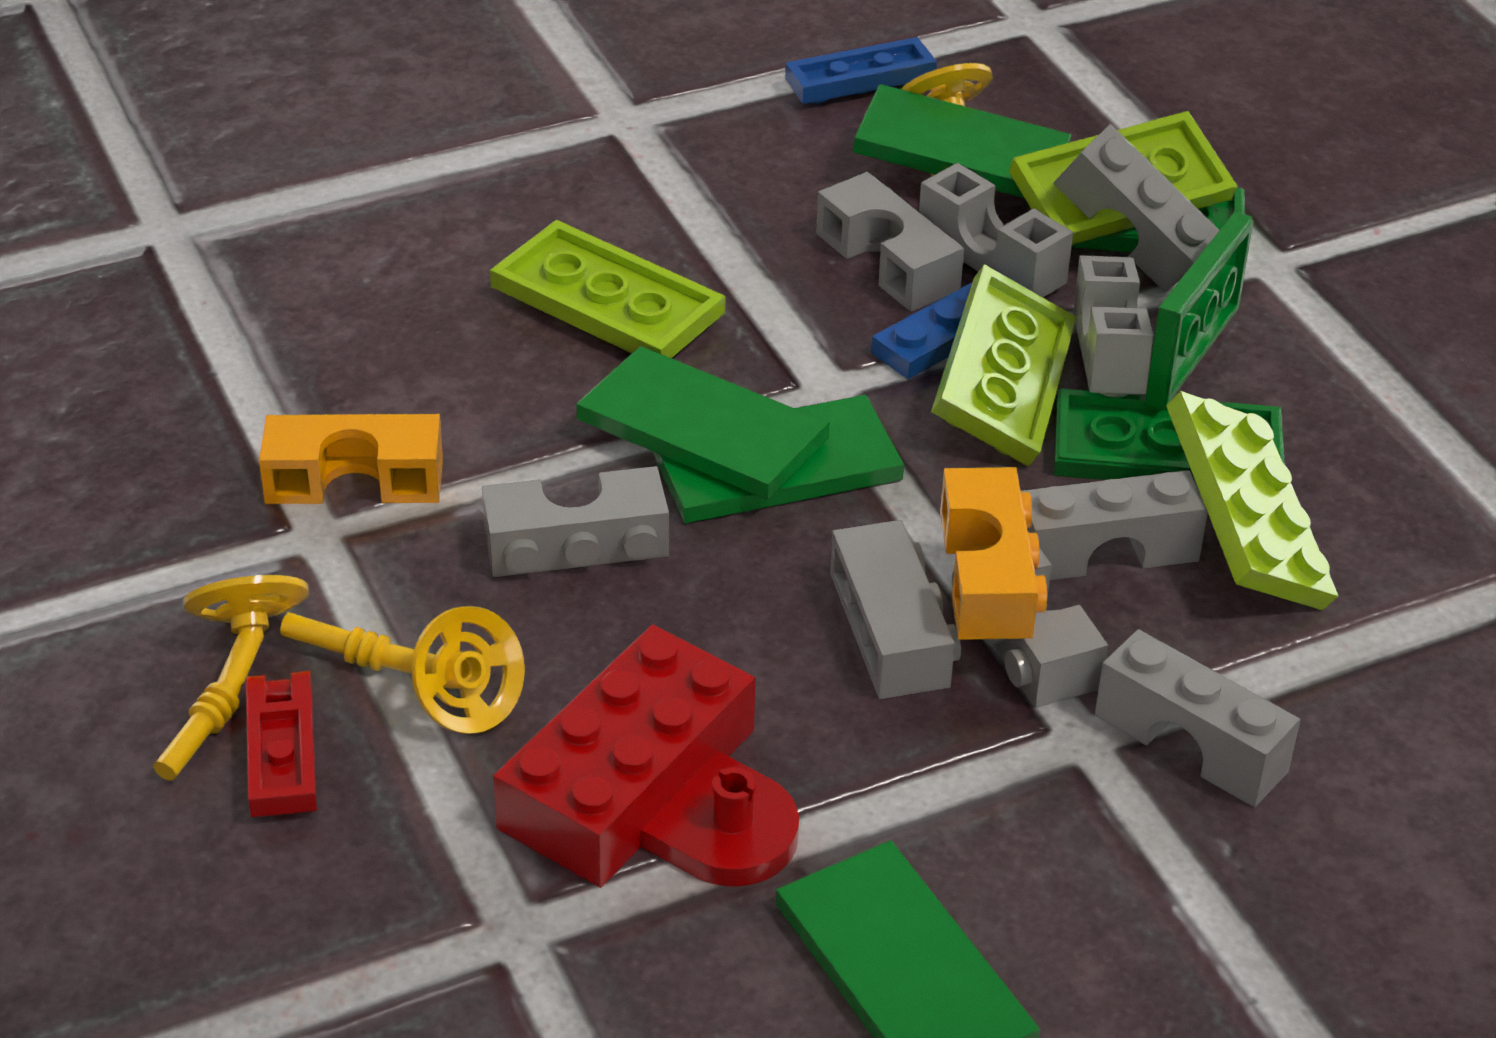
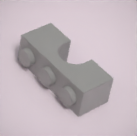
M1111 124L1053 182L1089 219L1098 211L1106 208L1117 210L1128 217L1134 224L1139 236L1138 246L1128 257L1134 258L1135 264L1165 293L1185 275L1219 232V229Z
M959 163L921 182L919 213L923 214L929 221L964 248L965 264L978 272L985 264L1041 297H1045L1067 283L1073 238L1071 230L1036 209H1032L1003 225L994 206L995 185Z
M869 172L818 191L816 234L846 259L864 252H881L878 286L910 312L915 311L961 289L964 248Z
M1079 257L1073 315L1077 317L1075 321L1089 391L1101 393L1108 397L1118 398L1128 394H1146L1154 334L1147 308H1137L1140 281L1134 258Z
M658 467L599 473V497L590 504L581 507H562L549 501L543 493L541 479L482 486L484 531L493 577L669 557V510Z
M1190 470L1021 491L1030 492L1032 522L1031 527L1027 528L1029 533L1038 534L1039 547L1052 564L1050 580L1086 576L1088 560L1093 551L1104 542L1119 537H1129L1143 569L1198 562L1200 559L1208 512Z
M1039 547V566L1034 571L1035 575H1045L1048 598L1052 564ZM953 571V573H952V586H953L954 571ZM1080 604L1061 610H1046L1045 613H1036L1033 638L983 639L987 645H994L1005 662V668L1010 681L1016 687L1021 686L1035 708L1099 690L1102 664L1107 658L1108 644Z
M1139 629L1102 664L1095 716L1148 745L1170 722L1181 726L1194 737L1202 751L1203 765L1200 777L1254 808L1289 772L1301 720L1295 715Z

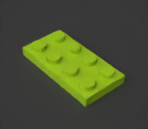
M1189 111L1117 130L1197 209L1232 199L1238 186ZM1098 135L1014 157L1009 168V173L1031 209H1036L1073 232L1072 245L1135 227L1124 214L1109 208L1098 211L1089 219L1053 183Z
M555 220L490 269L492 288L630 353H633L642 346L672 358L725 314L724 295L559 220Z
M984 264L973 279L931 412L946 420L950 425L968 432L993 446L1000 453L1009 455L1029 467L1041 451L1077 317Z
M1180 391L1166 407L1235 583L1266 594L1324 610L1338 597V593L1329 574V563L1319 551L1309 527L1311 524L1310 518L1301 507L1291 484V473L1283 464L1273 441L1274 433L1272 428L1257 414H1246L1223 406L1214 399H1203Z

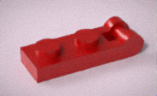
M310 670L291 672V679L267 681L266 674L246 676L248 801L251 817L317 811L314 704Z

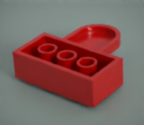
M653 624L493 775L496 828L599 888H602L641 847L707 883L729 887L760 883L778 874L792 860L798 845L799 813L793 798L780 784L729 757L754 731L756 677Z

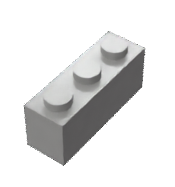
M902 520L833 530L830 575L878 698L884 699L950 688L953 661H959L961 658V644L957 637L955 625H947L943 617L942 596L937 583H929L925 575V558L920 543L911 542Z

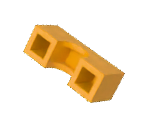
M440 414L266 415L259 457L265 504H323L327 485L335 478L349 473H363L376 478L380 484L381 503H440L443 465Z
M1016 467L944 468L940 516L946 554H956L952 602L958 640L1033 638L1036 613L1046 612L1047 584L1045 575H1035L1034 571L1039 566V538L1037 533H1028L1027 528L1031 527L1032 522L1030 492L1020 491Z

